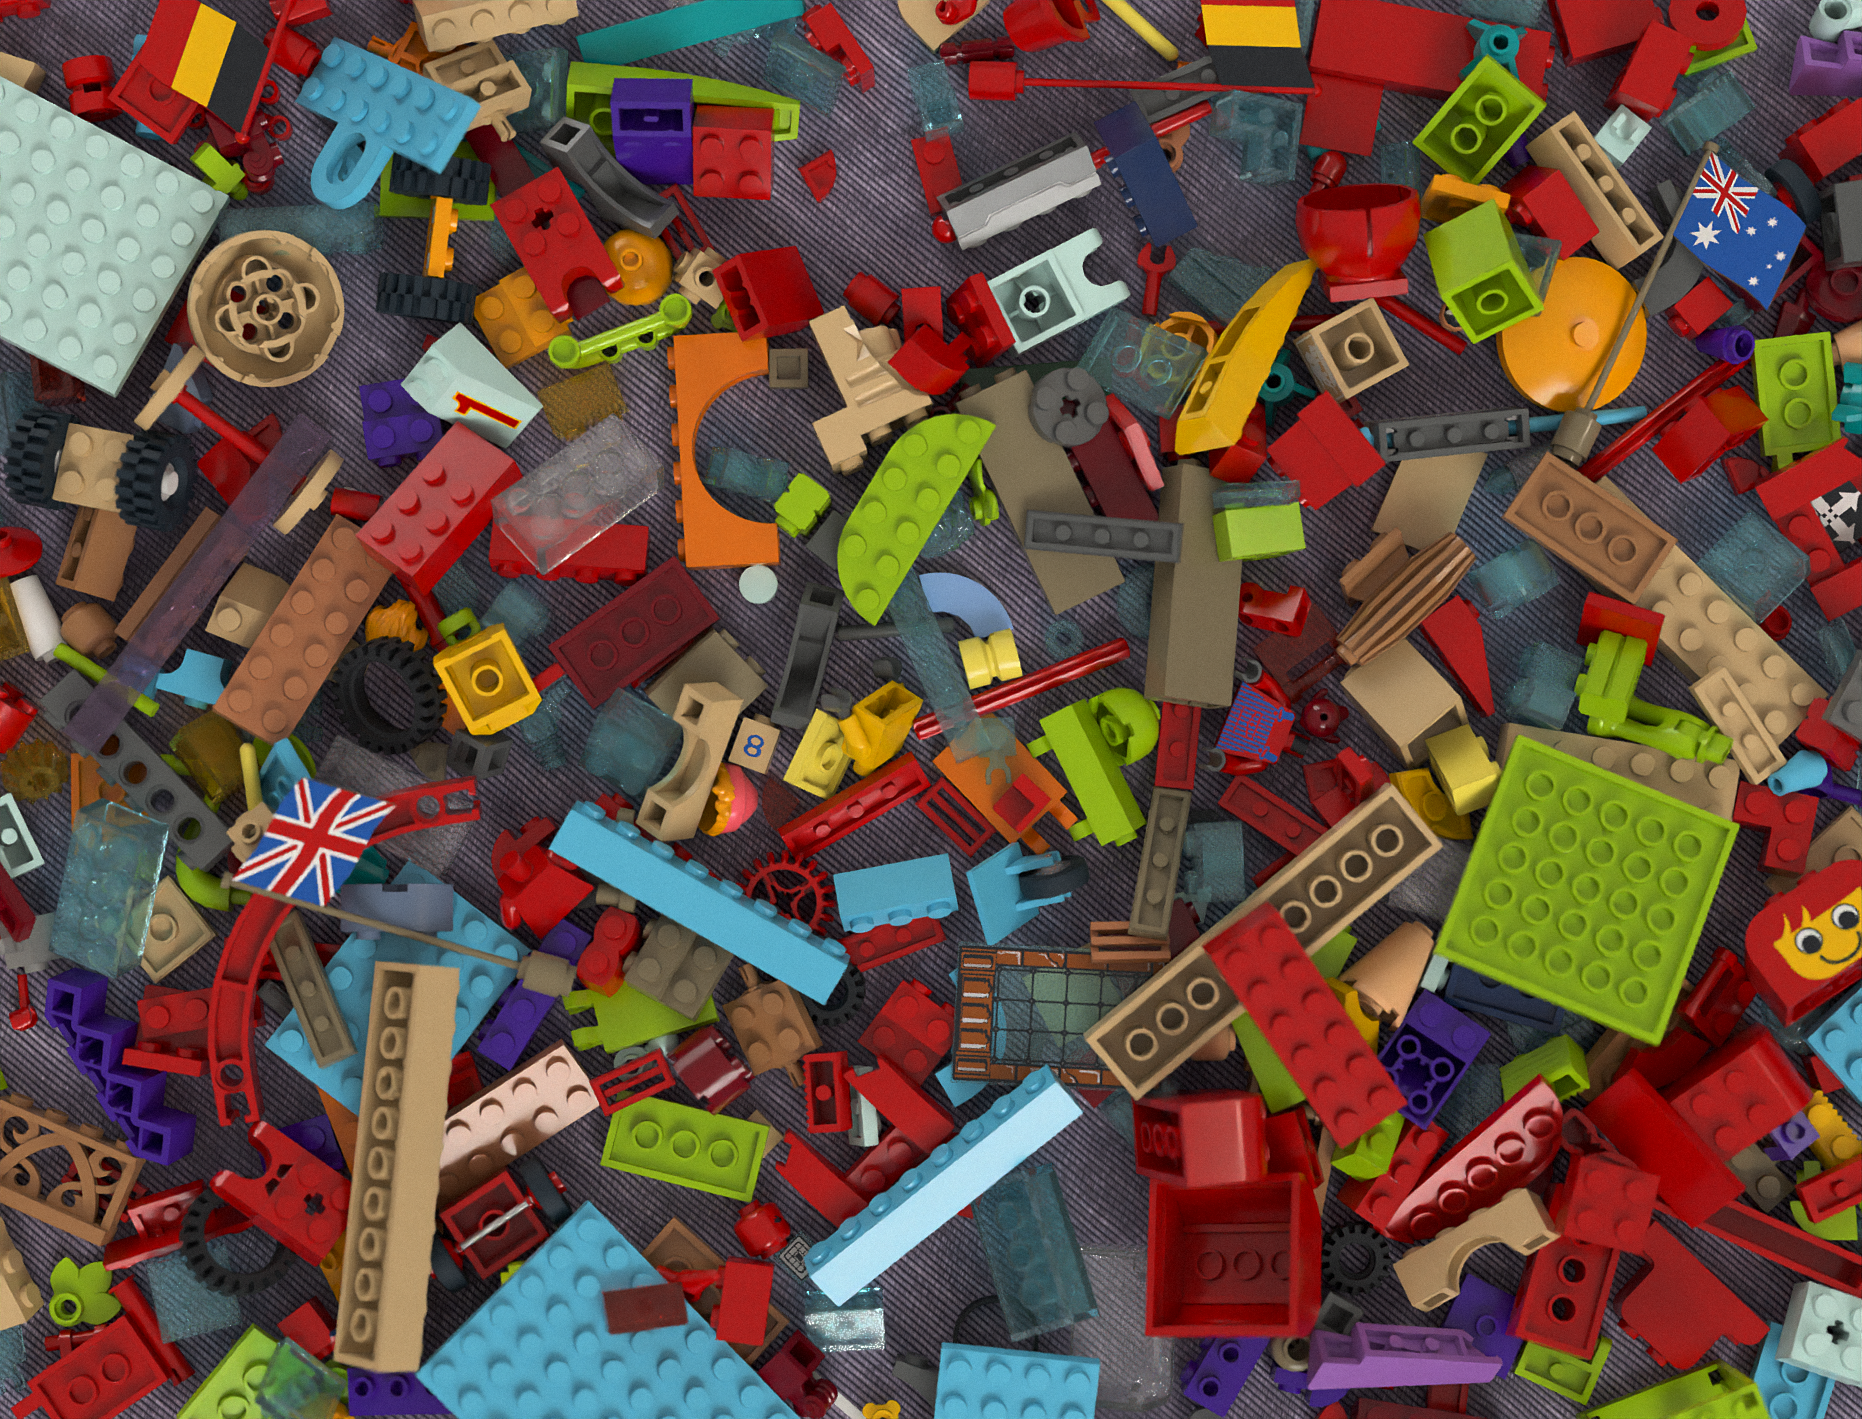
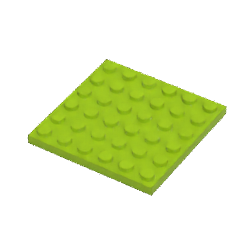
M1518 734L1510 749L1432 954L1657 1046L1661 1042L1740 825Z

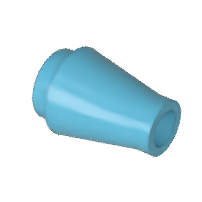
M1798 751L1787 761L1788 763L1768 777V785L1770 790L1777 796L1819 786L1827 775L1826 762L1816 751Z

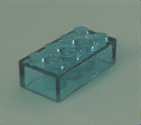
M104 798L76 810L48 951L114 979L141 965L170 825Z
M1053 1162L1004 1176L970 1202L1012 1343L1100 1315Z

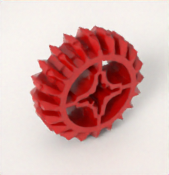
M783 850L781 854L782 862H776L774 853L768 852L766 855L769 865L764 867L762 861L758 858L752 861L754 867L758 870L755 875L748 869L742 870L741 874L750 881L748 885L740 882L735 884L740 886L743 892H745L744 895L752 900L755 888L760 880L766 885V889L770 894L769 903L774 907L779 900L773 885L778 892L784 891L785 896L788 892L792 895L801 890V893L794 897L790 905L796 919L804 923L805 921L800 914L798 904L803 896L814 889L816 911L808 926L819 935H826L827 930L819 923L821 919L826 922L834 921V916L824 913L825 907H836L837 901L833 899L825 900L824 894L835 890L833 884L823 888L820 881L829 876L826 870L822 871L817 876L812 873L817 867L818 861L813 859L806 868L801 865L804 860V853L799 852L795 858V863L789 862V850ZM791 870L801 874L807 880L793 889H787L774 878L771 872ZM784 909L781 912L777 911V914L789 921L794 918L790 912L785 913Z

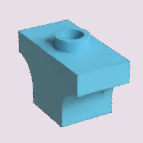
M186 649L184 660L180 667L171 673H159L155 688L185 696L183 704L206 710L208 703L213 705L216 703L229 683V673L233 661L196 650Z

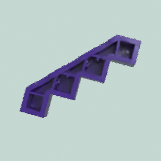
M74 967L49 978L44 1016L52 1029L58 1027L69 1044L66 1051L82 1076L88 1074L99 1093L95 1096L112 1122L117 1120L128 1137L125 1143L133 1156L168 1166L193 1152L197 1115L163 1105L167 1071L122 1064L124 1049L135 1045L138 1023L105 1014L108 977Z

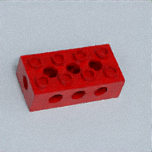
M1558 1182L1548 1185L1542 1200L1554 1226L1564 1189V1184ZM1559 1234V1238L1527 1255L1505 1335L1578 1359L1591 1360L1621 1250L1586 1241L1579 1243L1574 1238ZM1566 1261H1570L1575 1268V1275L1571 1281H1568L1563 1275V1265ZM1556 1299H1560L1565 1307L1564 1315L1559 1320L1552 1312V1305Z

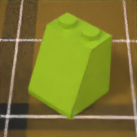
M1495 199L1423 234L1439 294L1472 344L1545 309L1512 227Z

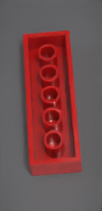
M1268 901L1201 946L1330 1136L1341 1149L1407 1104V1101L1280 913Z

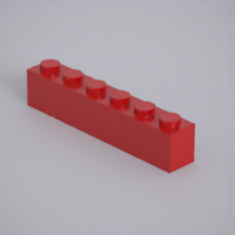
M1657 1192L1653 1208L1684 1221ZM1732 1200L1696 1226L1862 1299L1861 1256Z

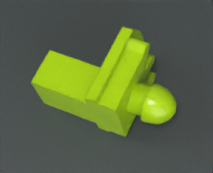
M206 142L189 158L205 174L202 182L211 186L216 192L230 193L229 195L238 201L247 198L248 188L244 182H240L246 174L235 161L231 159L225 160Z

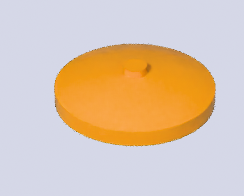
M1568 257L1564 261L1554 259L1541 263L1530 270L1545 309L1497 332L1496 343L1501 366L1514 388L1524 398L1541 408L1565 413L1567 410L1575 411L1576 407L1585 408L1636 300L1637 293L1627 279L1603 262L1586 257ZM1642 305L1593 410L1606 405L1618 397L1632 382L1640 368L1647 340V326Z

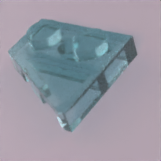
M1192 247L1169 273L1166 280L1221 326L1226 328L1242 306L1270 277L1273 270L1263 265L1261 268L1242 264L1239 263L1240 259L1226 255L1215 256L1211 251Z

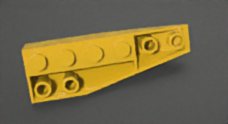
M1311 259L1285 265L1256 291L1223 331L1208 356L1177 421L1175 452L1179 455L1235 445L1241 437L1242 428L1247 417L1256 404V398L1265 379L1270 374L1271 365L1278 350L1284 344V337L1292 320L1298 313L1301 300L1312 283V277L1317 266Z

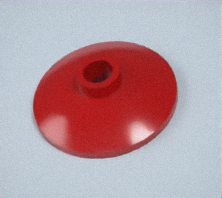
M0 527V577L19 574L31 568L39 561L43 553V545L36 533L22 527Z

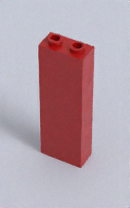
M1319 0L1307 66L1311 75L1312 73L1384 85L1383 90L1447 101L1463 82L1458 76L1459 72L1474 59L1473 51L1477 42L1465 26L1475 18L1377 0ZM1477 19L1490 26L1501 24L1507 25L1511 29L1519 28V26ZM1525 28L1528 33L1519 40V50L1514 57L1519 79L1543 101H1546L1548 83H1543L1545 68H1551L1555 54V46L1549 45L1551 32Z

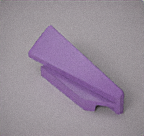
M1843 30L1837 40L1838 44L1800 36L1796 46L1789 93L1791 95L1862 96V32Z
M1355 1323L1350 1331L1351 1336L1322 1330H1314L1312 1332L1307 1386L1310 1390L1488 1383L1494 1378L1503 1363L1502 1359L1498 1356L1487 1357L1472 1346L1474 1338L1463 1329Z

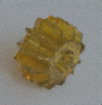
M36 737L32 744L27 745L21 740L20 748L18 750L7 749V759L0 761L3 786L8 790V793H12V796L18 802L27 799L33 805L38 798L42 797L49 802L50 794L52 792L62 793V783L69 781L67 758L61 750H58L57 745L53 741L43 744Z

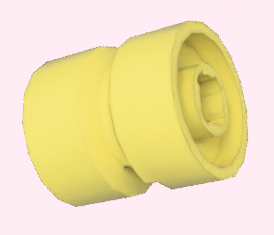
M1010 628L989 634L988 640L985 642L979 636L958 641L970 690L991 685L992 679L995 676L1001 681L1023 676Z

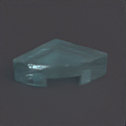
M496 217L491 227V246L498 262L507 269L518 254Z

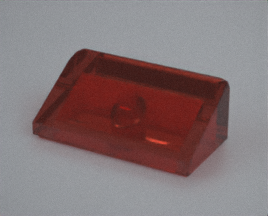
M681 1281L602 1292L605 1328L609 1335L689 1324Z

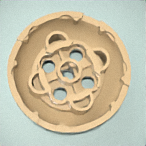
M256 230L232 236L217 245L202 260L195 271L189 287L187 315L190 330L198 348L206 353L205 358L216 369L241 383L258 387H278L307 377L317 370L329 357L327 355L332 349L337 336H340L343 327L344 298L334 269L315 247L288 233L274 230ZM277 275L281 279V287L279 290L272 292L267 288L266 282L268 278ZM239 285L243 288L245 296L242 301L233 302L230 297L231 289ZM263 300L266 304V309L262 314H257L256 307L260 305L259 301ZM283 312L289 313L292 317V321L287 329H282L278 325ZM246 323L253 324L256 329L255 336L250 340H245L242 337L244 330L242 326Z

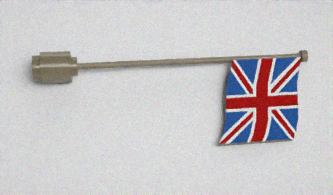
M303 777L282 800L259 845L237 873L233 876V874L225 872L220 885L222 888L229 889L230 886L510 967L518 970L516 978L524 980L521 988L558 998L559 995L569 997L577 966L568 964L569 960L533 950L531 957L523 955L521 962H517L326 906L328 901L352 873L375 828L397 804Z

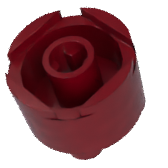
M703 1025L671 1050L667 1057L674 1061L672 1064L674 1069L698 1100L703 1096L709 1104L706 1109L715 1116L752 1087L750 1082L756 1077L742 1059L740 1060L736 1055L732 1057L729 1054L728 1050L733 1046L720 1029H716L713 1025L708 1028Z

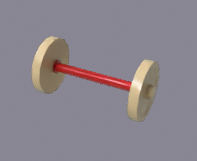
M193 344L171 373L164 369L153 382L150 388L155 391V394L133 422L147 431L169 403L174 405L177 402L292 489V496L272 524V526L286 535L300 521L309 508L314 511L328 493L324 489L332 480L344 459L330 449L307 476L300 477L186 390L188 386L185 383L206 356V353Z

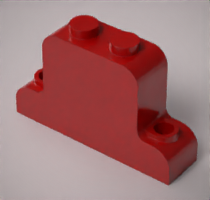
M1653 1218L1650 1219L1643 1253L1640 1255L1645 1260V1263L1618 1291L1613 1299V1309L1621 1318L1617 1325L1633 1340L1640 1336L1649 1345L1645 1352L1662 1368L1667 1362L1678 1369L1691 1368L1722 1335L1735 1346L1739 1343L1745 1345L1758 1343L1771 1329L1660 1223Z

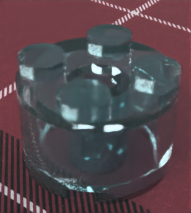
M1532 538L1524 540L1488 561L1483 566L1481 565L1466 574L1488 614L1492 615L1495 621L1560 584L1557 579L1558 575L1540 544Z

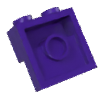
M405 379L359 386L364 415L362 425L367 457L372 463H378L379 468L402 465L401 459L416 457L417 461L421 462L446 434L445 420L428 413L401 386Z

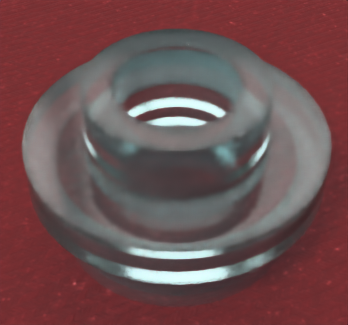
M1056 621L1049 626L1045 633V646L1049 653L1057 658L1067 659L1075 656L1083 644L1082 631L1071 621ZM1065 632L1070 635V645L1061 647L1057 644L1056 637L1059 633Z

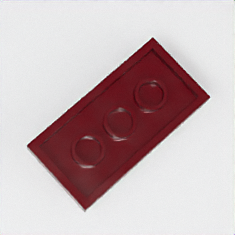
M674 555L558 638L548 648L591 708L596 710L721 619Z

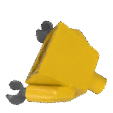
M881 657V659L874 660V676L887 679L888 683L853 706L852 712L849 710L853 700L850 691L841 688H831L832 695L823 694L821 696L823 709L838 712L840 718L837 722L844 735L841 749L844 754L854 759L852 768L861 776L867 777L871 775L878 766L901 750L912 727V721L916 718L924 701L907 690L904 682H899L898 678L902 672V664L895 657Z

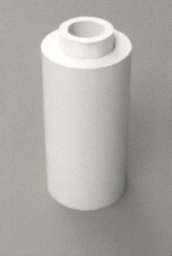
M38 576L24 577L3 588L1 592L35 661L44 660L46 664L59 661L60 659L53 655L54 650L60 643L69 645L61 637L60 629L62 624Z

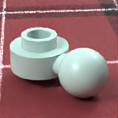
M677 1034L661 1036L649 1041L647 1045L641 1044L619 1051L614 1059V1068L626 1063L629 1059H635L660 1047L664 1052V1057H667V1054L678 1046ZM655 1061L640 1066L638 1071L627 1072L618 1078L624 1081L654 1067Z

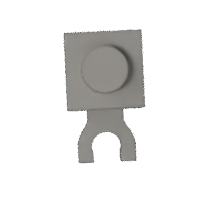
M54 912L37 915L29 939L19 943L13 940L4 924L0 923V955H5L7 969L24 966L25 974L49 969L48 961L64 958Z

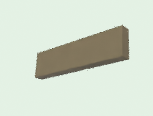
M1160 786L1153 787L1128 928L1129 935L1161 941L1167 940L1192 792Z
M294 910L288 913L281 924L270 949L317 1065L320 1069H325L358 1053V1050L302 913L299 910Z

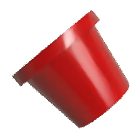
M1014 0L1005 8L1003 21L1011 40L1018 48L1025 52H1039L1067 41L1084 42L1088 40L1090 35L1085 23L1099 21L1100 13L1095 0H1085L1088 12L1082 7L1080 0Z

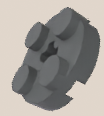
M1060 368L1041 377L1034 385L1031 404H1029L1028 410L1029 418L1038 435L1049 443L1054 442L1058 445H1063V447H1074L1086 443L1099 433L1103 423L1108 419L1109 410L1106 406V398L1101 386L1082 368ZM1063 397H1066L1068 401L1072 400L1076 407L1073 417L1069 413L1063 415L1060 412L1059 408L1064 405Z

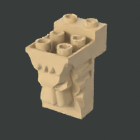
M841 306L809 321V325L845 408L813 422L812 425L833 474L842 472L843 476H848L865 467L863 461L869 459L865 446L866 443L871 442L872 446H877L892 439V432L906 426L908 431L918 423L927 420L928 415L932 411V401L927 393L909 384L887 363L902 347L897 329H888L887 326L880 325L858 331L854 320L850 319L845 306Z

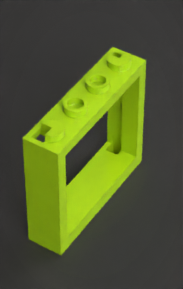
M1720 1358L1575 1414L1577 1419H1591L1596 1416L1599 1419H1770L1757 1383ZM1718 1369L1721 1379L1719 1382L1712 1384L1708 1373Z

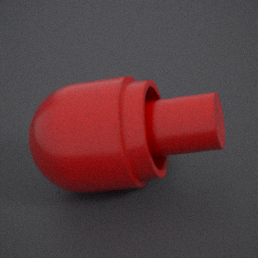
M1327 151L1318 158L1309 178L1313 185L1308 194L1321 189L1338 187L1347 170V162L1341 153Z

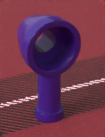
M1827 762V775L1819 786L1795 791L1800 794L1818 797L1819 799H1837L1862 808V790L1833 783L1832 767Z

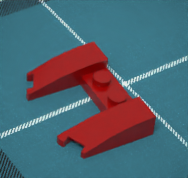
M1845 436L1755 481L1757 493L1783 535L1828 622L1862 605V556L1846 564L1844 563L1811 502L1862 474V459L1844 448L1849 441Z
M882 1055L876 1057L880 1067L859 1076L856 1074L853 1066L846 1068L842 1072L843 1077L892 1123L878 1138L879 1144L870 1146L843 1173L791 1128H788L783 1137V1141L791 1145L786 1164L777 1160L775 1163V1169L838 1229L846 1219L855 1217L869 1206V1203L876 1195L884 1193L923 1152L929 1155L955 1128L952 1115Z

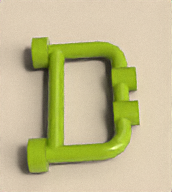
M668 295L660 304V312L579 342L568 335L557 336L549 344V357L556 366L563 369H580L602 361L608 364H616L622 359L624 353L638 348L645 351L653 350L658 346L659 340L685 329L692 317V307L683 295ZM649 332L653 333L651 342L642 343L640 341L641 335ZM613 345L617 347V352L614 356H605L604 351L606 348Z

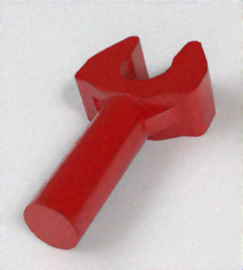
M1147 243L1139 253L1136 264L1147 275L1141 314L1156 317L1162 277L1166 273L1174 272L1176 257L1171 246L1168 245L1164 254V262L1159 265L1153 264L1150 260L1151 243Z

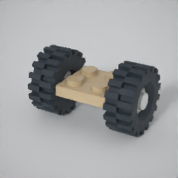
M31 408V411H25L23 419L16 421L14 425L17 430L16 432H10L8 439L11 441L10 448L6 447L4 456H8V463L3 464V472L8 473V477L4 480L5 485L11 488L8 493L11 498H15V502L57 511L58 509L66 508V503L116 512L119 513L121 519L125 520L124 523L163 532L173 531L176 529V525H180L183 522L182 514L188 513L190 509L188 505L189 499L193 500L195 491H192L193 483H197V475L194 474V469L198 465L197 459H193L196 451L193 446H190L191 440L189 438L152 429L147 431L141 429V432L137 431L131 435L80 425L82 421L79 417H75V415L40 408Z

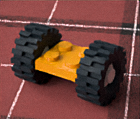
M393 152L389 191L432 201L422 276L379 273L375 312L453 324L461 322L463 325H473L477 286L463 282L443 280L442 278H444V273L451 272L454 248H448L447 245L449 234L456 233L458 209L452 208V203L487 205L491 173L490 164L451 156L441 174Z

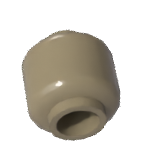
M1313 1328L1311 1333L1305 1338H1296V1341H1294L1295 1338H1271L1267 1344L1271 1357L1283 1369L1291 1372L1308 1369L1311 1334L1315 1329Z

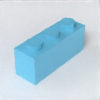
M948 853L833 875L844 932L864 933L872 930L874 926L889 923L894 926H901L910 923L913 919L927 916L933 919L943 918L951 912L959 910Z

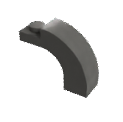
M1671 179L1657 184L1648 192V196L1664 226L1666 234L1684 197L1682 190L1678 186L1674 187ZM1674 237L1667 250L1666 257L1659 267L1642 303L1646 320L1662 313L1682 299L1694 286L1704 268V264ZM1646 276L1631 283L1637 295Z

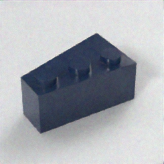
M1136 101L1095 121L1094 125L1109 153L1108 156L1104 157V160L1113 178L1115 179L1120 176L1124 183L1118 189L1128 209L1133 206L1137 209L1138 215L1132 218L1142 238L1150 235L1156 248L1198 227L1161 145Z

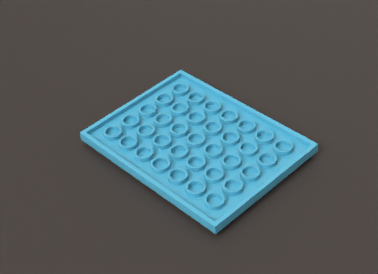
M588 1200L419 1367V1371L414 1372L415 1376L458 1419H800L725 1341L716 1340L717 1332L710 1328V1325Z

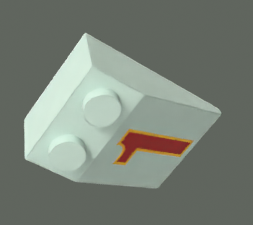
M461 322L429 348L401 383V386L428 413L452 424L458 421L480 437L504 448H507L543 408V405Z

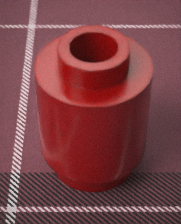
M285 25L273 63L297 77L303 75L309 78L319 63L323 51L317 48L315 42ZM271 28L263 40V44L268 48L276 30L275 28Z
M862 271L852 279L842 295L849 300L848 305L875 326H879L882 322L888 326L901 310V306L897 304L900 296L872 274L867 276Z

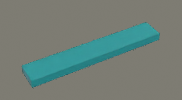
M700 0L577 35L576 38L585 63L619 66L803 15L807 8L804 0Z

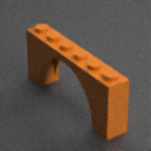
M738 332L673 336L674 346L667 347L668 369L675 370L676 385H669L670 407L677 408L678 423L671 424L673 447L679 446L680 461L673 463L675 485H681L682 500H676L675 502L677 523L684 524V538L678 539L679 562L686 561V568L689 571L743 568L755 565H781L779 527L777 523L750 521L736 516L719 505L705 489L698 473L695 458V444L699 426L714 401L729 388L742 381L769 375L768 337L742 342Z

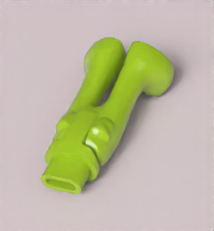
M1633 695L1626 720L1622 724L1604 720L1602 716L1599 718L1589 716L1587 732L1591 736L1634 741L1666 752L1676 759H1694L1697 757L1696 762L1701 764L1709 760L1721 765L1734 742L1733 738L1719 734L1718 727H1710L1708 723L1696 716L1680 710L1648 703ZM1636 721L1644 722V723L1651 724V725H1654V726L1644 725V724L1638 723V722H1636Z

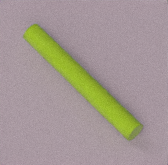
M60 643L54 650L53 655L146 715L153 717L158 711L160 704L66 644Z

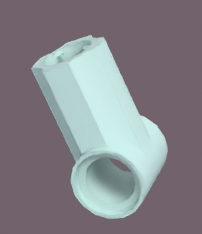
M1821 0L1810 20L1809 30L1811 35L1815 39L1832 43L1838 40L1843 30L1849 31L1861 27L1862 0Z

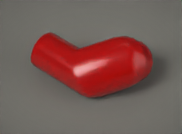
M941 0L936 5L935 14L942 24L956 25L973 16L978 0H948L946 2Z

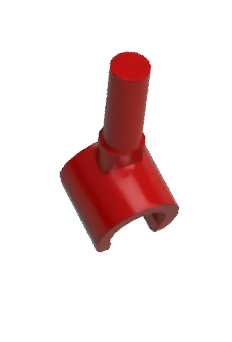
M27 974L17 975L20 1009L9 1013L12 1028L19 1031L29 1029L38 1022L37 1012L29 999Z

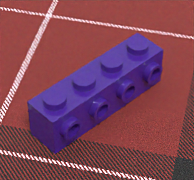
M565 916L541 939L543 943L538 951L569 960L568 964L577 966L583 951L594 941V933ZM529 952L527 956L531 957L532 952ZM522 979L519 980L515 988L511 985L506 988L497 1003L498 1006L502 1007L495 1021L489 1018L477 1036V1039L482 1041L477 1051L509 1071L517 1067L558 998L521 988L524 981Z
M1201 1338L1199 1346L1203 1349L1195 1362L1190 1359L1180 1374L1179 1380L1183 1382L1180 1386L1182 1393L1224 1418L1271 1338Z
M420 1357L419 1367L425 1362V1361L421 1362V1357ZM357 1366L347 1368L349 1416L453 1413L415 1376V1371L377 1372Z

